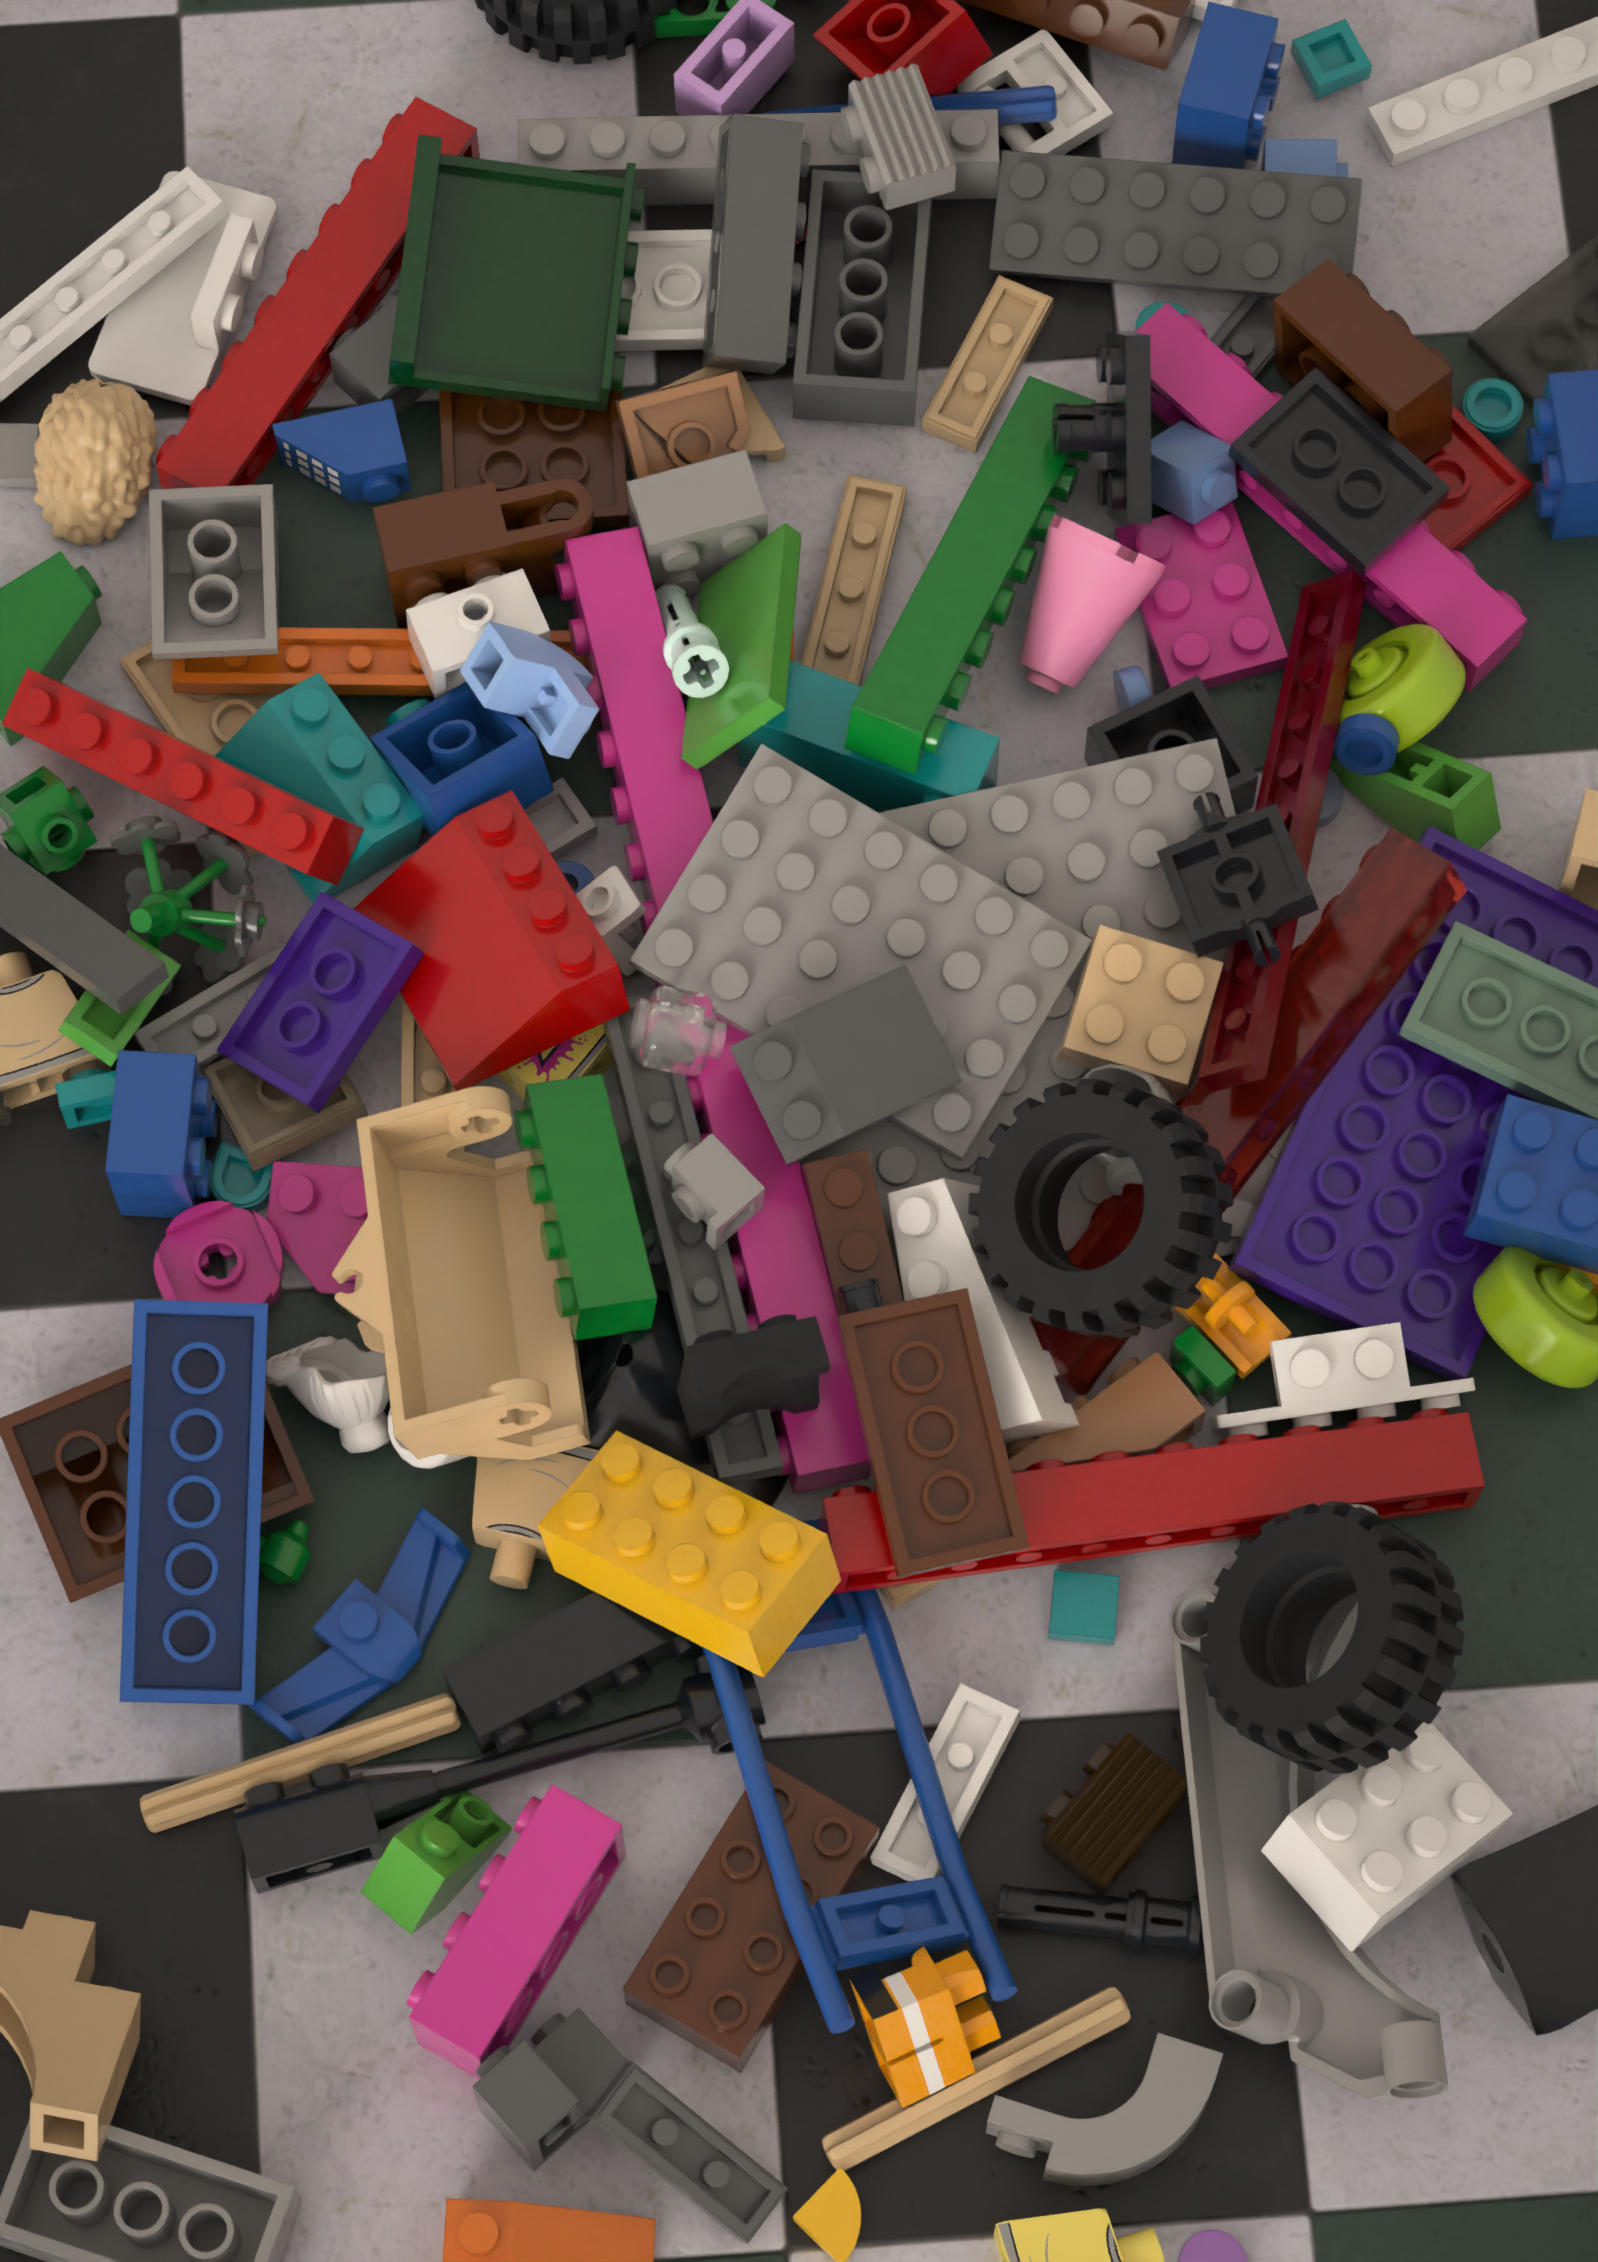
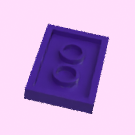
M321 891L216 1051L231 1062L319 1114L424 953L413 943Z

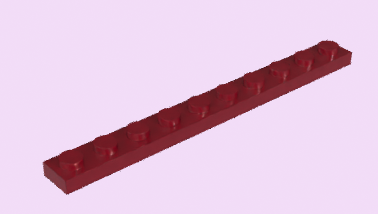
M1354 570L1302 587L1255 811H1258L1275 803L1277 804L1306 878L1366 590V583ZM1298 918L1271 930L1277 946L1281 950L1280 959L1274 964L1266 946H1262L1269 966H1259L1254 962L1247 940L1239 941L1225 948L1224 964L1218 981L1198 1079L1212 1092L1266 1078Z

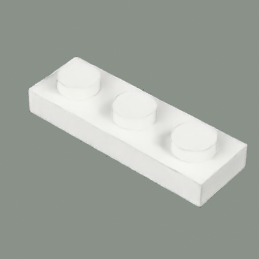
M962 1683L959 1684L929 1742L958 1839L962 1835L1021 1719L1020 1710ZM910 1779L870 1856L873 1865L909 1882L941 1875L912 1779Z

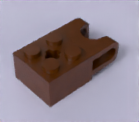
M566 478L497 492L495 482L490 481L373 507L382 566L398 629L408 627L406 609L415 607L423 598L435 593L451 594L473 586L482 578L503 575V572L508 574L523 568L536 598L559 593L555 577V565L558 563L554 561L552 555L565 549L566 539L590 535L594 511L593 500L587 489L577 480ZM558 503H569L578 510L568 520L552 522L547 520V513Z

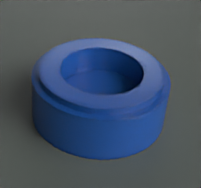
M1365 713L1355 714L1343 720L1339 725L1333 747L1334 754L1342 766L1354 773L1362 775L1381 774L1394 764L1399 747V734L1389 721L1380 716Z

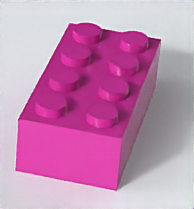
M551 1784L542 1800L533 1796L528 1801L514 1827V1832L520 1835L507 1858L497 1854L490 1862L478 1886V1889L484 1892L480 1902L472 1915L463 1911L453 1922L443 1942V1947L449 1950L448 1954L436 1973L426 1970L421 1975L407 2000V2006L413 2009L409 2019L418 2044L479 2080L480 2078L476 2074L478 2067L500 2047L507 2045L510 2048L626 1856L622 1824Z

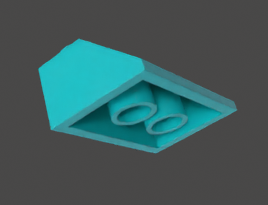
M320 673L309 677L266 701L215 755L364 828L338 886L309 876L283 863L312 904L321 891L333 898L419 848L424 821L423 812Z

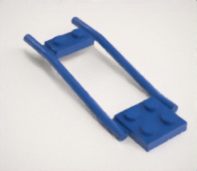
M819 1519L802 1521L820 1530ZM876 1589L830 1594L785 1652L855 1641L860 1634L866 1633L942 1876L818 1899L816 1905L809 1906L735 1663L702 1647L785 1920L830 2033L833 2034L845 2032L855 2024L853 2014L835 1971L910 1957L923 1946L928 1953L957 1948L962 1941L968 1940L994 2001H1003L1011 1998L1017 1992V1986L970 1876L893 1630Z

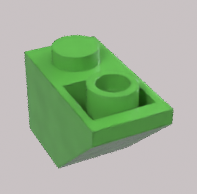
M469 1791L448 1796L393 1836L362 1888L361 1893L408 1933L412 1934L446 1909L504 1842L513 1828L496 1815L485 1801L473 1796Z

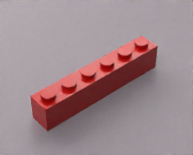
M27 668L1 724L302 873L337 886L364 831V828L79 689Z

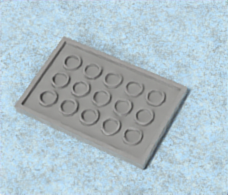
M761 744L632 955L629 965L668 988H677L674 990L681 996L690 997L689 1000L691 1002L693 999L701 1008L749 1036L906 965L962 1082L888 1119L961 1161L1092 942V939ZM695 993H702V994H705V995H703V996H696V995H694V994H695Z

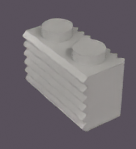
M911 64L907 68L899 67L896 71L888 70L883 75L877 73L872 78L865 77L861 81L853 80L848 85V106L841 108V118L848 141L850 143L860 141L861 148L864 151L865 157L860 158L859 163L868 193L879 192L883 207L887 211L955 191L956 164L918 65Z

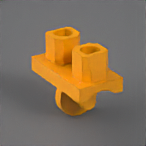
M1215 1252L1213 1258L1221 1261L1222 1264L1213 1280L1202 1277L1195 1287L1201 1292V1297L1188 1310L1177 1306L1174 1307L1236 1370V1373L1244 1379L1270 1357L1268 1342L1289 1339L1292 1332L1255 1295L1254 1289L1246 1281H1242L1235 1272L1229 1270V1266Z

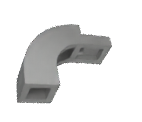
M1157 2033L1142 2083L1135 2094L1113 2112L1089 2119L1068 2118L995 2095L985 2133L997 2137L995 2144L997 2147L1015 2155L1034 2158L1036 2150L1049 2153L1042 2179L1045 2181L1071 2186H1098L1132 2178L1162 2162L1189 2136L1205 2110L1223 2053Z

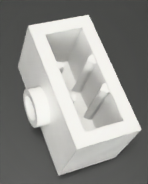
M523 568L508 574L503 572V575L482 578L473 586L451 594H431L420 600L415 607L406 609L409 640L435 699L466 682L460 670L489 621L531 632L551 642L550 629Z

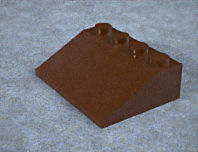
M132 1364L0 1418L1 1438L70 1603L124 1581ZM266 1382L261 1523L315 1501Z

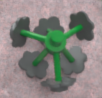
M144 816L131 820L125 825V831L118 832L110 837V844L113 848L117 849V853L120 855H129L136 852L144 856L146 868L137 867L132 869L125 879V888L131 895L126 907L131 915L130 923L132 928L138 933L148 932L146 942L160 950L161 938L175 933L201 944L195 951L194 963L203 968L204 979L212 984L225 979L229 972L235 973L244 966L245 957L248 956L253 939L260 940L263 926L267 922L264 916L263 903L255 902V893L250 887L254 883V878L248 870L250 859L243 846L232 838H226L219 831H214L210 835L202 834L196 839V847L200 855L205 859L203 861L205 870L193 878L184 869L177 868L171 870L169 862L157 857V852L164 850L166 845L181 840L177 822L170 820L162 821L158 816ZM217 878L222 887L230 894L238 895L240 893V897H238L235 912L192 909V904L189 900ZM190 923H202L204 925L200 930L190 925ZM167 955L168 957L177 962V960L174 959L172 956ZM179 970L177 971L172 980H174L178 976ZM172 980L168 984L162 995H166L171 992L173 987Z

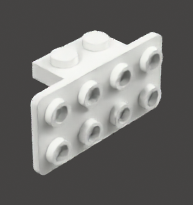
M171 171L165 174L159 189L175 177L179 171ZM204 178L200 179L224 201L230 214L108 313L88 362L90 373L95 379L114 384L122 383L136 391L190 406L196 395L203 388L209 387L230 332H235L240 323L244 308V296L250 281H255L260 273L264 258V246L277 216V207L271 197Z

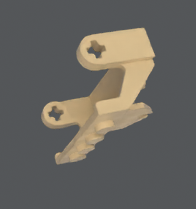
M492 1086L470 1087L356 1119L368 1217L333 1270L332 1277L341 1284L349 1277L356 1275L354 1292L350 1294L338 1292L335 1294V1300L361 1320L357 1326L365 1345L370 1350L382 1353L385 1356L394 1436L418 1460L438 1454L532 1460L591 1444L577 1340L575 1341L570 1318H560L556 1309L553 1283L554 1279L560 1278L556 1260L546 1261L540 1236L541 1222H547L543 1204L533 1205L529 1194L527 1167L533 1166L530 1149L497 1159L456 1149L492 1139L510 1129L513 1120L508 1093Z

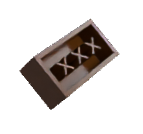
M766 1761L809 1906L816 1905L818 1899L850 1893L871 1859L870 1856L879 1841L880 1827ZM746 1789L623 1987L627 2006L739 2073L743 2071L804 1970V1965L781 1908Z

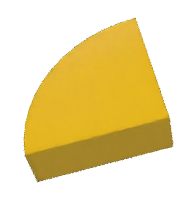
M841 2167L793 2215V2221L835 2262H847L857 2245L861 2228L859 2197L852 2181Z

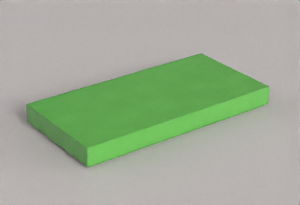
M784 523L700 584L697 618L699 623L709 627L716 635L720 650L726 656L729 673L724 686L715 694L704 698L688 696L681 759L697 770L707 765L785 710L801 548V534L787 523ZM698 655L692 656L694 662L700 660ZM707 673L701 675L703 681H707L709 679Z

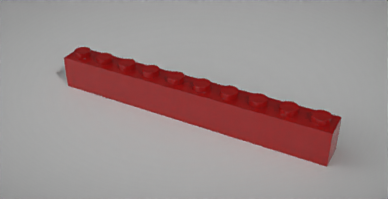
M1432 1408L1413 1414L1409 1420L1385 1423L1382 1417H1365L1350 1422L1346 1425L1345 1429L1322 1432L1319 1426L1305 1425L1284 1432L1282 1437L1258 1440L1254 1434H1238L1221 1440L1217 1446L1195 1449L1191 1443L1177 1442L1158 1448L1154 1452L1155 1454L1129 1457V1453L1125 1451H1110L1093 1457L1090 1463L1065 1466L1064 1461L1058 1459L1039 1461L1028 1466L1026 1471L1012 1473L1029 1542V1547L1026 1550L898 1579L876 1491L871 1492V1488L864 1485L844 1487L835 1491L832 1497L823 1498L819 1516L820 1530L828 1535L841 1578L840 1583L831 1594L1259 1537L1262 1534L1260 1526L1279 1515L1289 1519V1510L1310 1503H1314L1319 1507L1320 1504L1328 1501L1346 1502L1349 1505H1367L1373 1507L1378 1512V1516L1383 1519L1472 1508L1485 1484L1469 1412L1448 1415L1446 1409Z

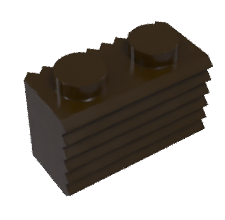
M1129 1732L1117 1746L1109 1740L1103 1742L1083 1768V1771L1090 1778L1075 1796L1066 1789L1063 1790L1047 1808L1040 1820L1048 1827L1043 1832L1041 1845L1102 1895L1108 1892L1188 1794L1187 1778L1179 1774L1175 1768L1169 1766L1164 1759L1159 1758L1154 1751L1148 1749L1143 1742L1138 1741Z

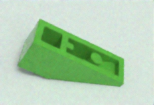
M1416 742L1397 753L1394 764L1387 771L1377 775H1362L1342 766L1335 757L1333 749L1329 768L1336 773L1342 785L1413 845H1417L1421 834L1428 826L1477 850L1482 848L1501 830L1492 774L1488 771Z

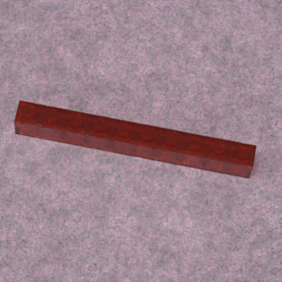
M1390 828L1379 844H1375L1368 849L1360 862L1358 872L1341 894L1334 896L1327 903L1322 912L1320 922L1306 941L1292 950L1266 1078L1217 1092H1212L1199 1080L1190 1094L1182 1097L1175 1104L1182 1108L1183 1115L1197 1120L1209 1133L1208 1141L1205 1144L1220 1150L1227 1167L1224 1172L1217 1175L1218 1181L1232 1185L1233 1200L1467 891L1449 860L1393 828ZM1128 1183L1124 1186L1122 1195L1113 1194L1111 1198L1105 1199L1097 1206L1091 1217L1089 1227L1074 1247L1066 1250L1068 1257L1075 1266L1085 1270H1092L1109 1263L1126 1249L1134 1238L1142 1219L1144 1209L1143 1185ZM1033 1316L1030 1318L1042 1349L1049 1351L1059 1374L1054 1377L1055 1380L1078 1396L1087 1395L1130 1338H1117L1106 1334L1102 1338L1087 1336L1034 1320Z

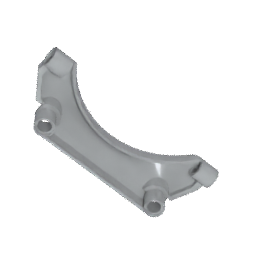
M1358 1504L1351 1505L1355 1508L1361 1506L1378 1515V1512L1373 1507ZM1194 1588L1184 1592L1173 1604L1169 1617V1626L1172 1633L1209 1990V2010L1212 2019L1218 2026L1263 2045L1276 2044L1288 2040L1291 2061L1378 2104L1403 2099L1431 2097L1443 2093L1448 2088L1439 2013L1405 1994L1380 1972L1360 1946L1354 1951L1348 1950L1261 1852L1285 1818L1313 1796L1314 1771L1303 1768L1240 1735L1237 1728L1226 1723L1216 1709L1215 1698L1209 1695L1204 1681L1203 1671L1209 1668V1665L1202 1662L1200 1656V1637L1207 1636L1208 1625L1203 1623L1207 1601L1214 1602L1217 1594L1203 1588ZM1357 1592L1348 1595L1334 1605L1316 1628L1306 1658L1307 1683L1327 1672L1346 1649L1357 1620ZM1256 2000L1254 2009L1250 2014V2008L1252 2006V2003Z

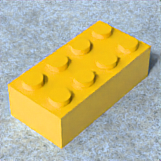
M617 1430L537 1525L555 1572L762 1678L767 1675L841 1581L826 1533Z

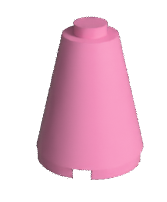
M1054 514L1047 530L1019 663L1030 668L1025 679L1056 694H1059L1063 684L1076 688L1162 577L1166 565L1141 553H1136L1114 540Z

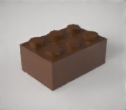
M1327 259L1273 299L1276 371L1293 387L1316 367L1421 462L1427 460L1452 441L1453 370L1449 361L1438 349L1434 347L1427 348L1411 334L1406 321L1394 310L1386 311L1370 297L1365 284L1352 273L1345 274L1331 260Z

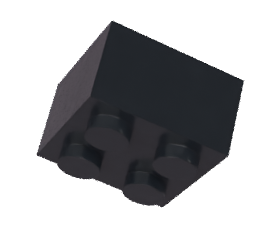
M1198 675L1087 728L1084 760L1088 766L1217 738L1235 814L1238 815L1253 808L1258 776Z

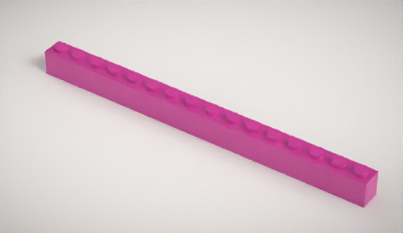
M632 527L566 539L564 561L561 564L555 565V577L561 601L571 600L576 619H571L568 622L574 655L576 657L585 655L588 670L593 676L586 690L599 708L603 726L602 731L596 732L597 749L603 769L613 767L617 787L610 788L611 806L616 824H627L631 844L624 845V856L630 881H641L646 900L642 903L646 911L639 919L643 935L645 936L712 826L713 819L700 768L697 770L681 759L686 713L680 689L676 686L672 670L667 666L663 655V644L666 634L639 527ZM655 980L656 989H664L665 993V988L668 987ZM673 991V998L669 996L674 1013L671 1021L680 1055L684 1054L689 1074L686 1076L694 1112L699 1114L703 1135H700L701 1140L703 1141L712 1133L765 1187L762 1210L729 1238L733 1254L730 1255L739 1291L743 1292L748 1312L746 1318L749 1330H758L759 1324L779 1315L792 1314L796 1316L797 1320L816 1316L831 1364L828 1373L820 1374V1402L818 1409L798 1414L785 1410L769 1409L770 1413H773L778 1433L776 1437L784 1465L782 1474L778 1476L788 1474L793 1494L868 1479L871 1467L836 1323L838 1313L799 1162L789 1167L787 1166L729 1046L750 1036L700 1006H697L695 1011H687L686 1008L692 1002L681 999V995Z

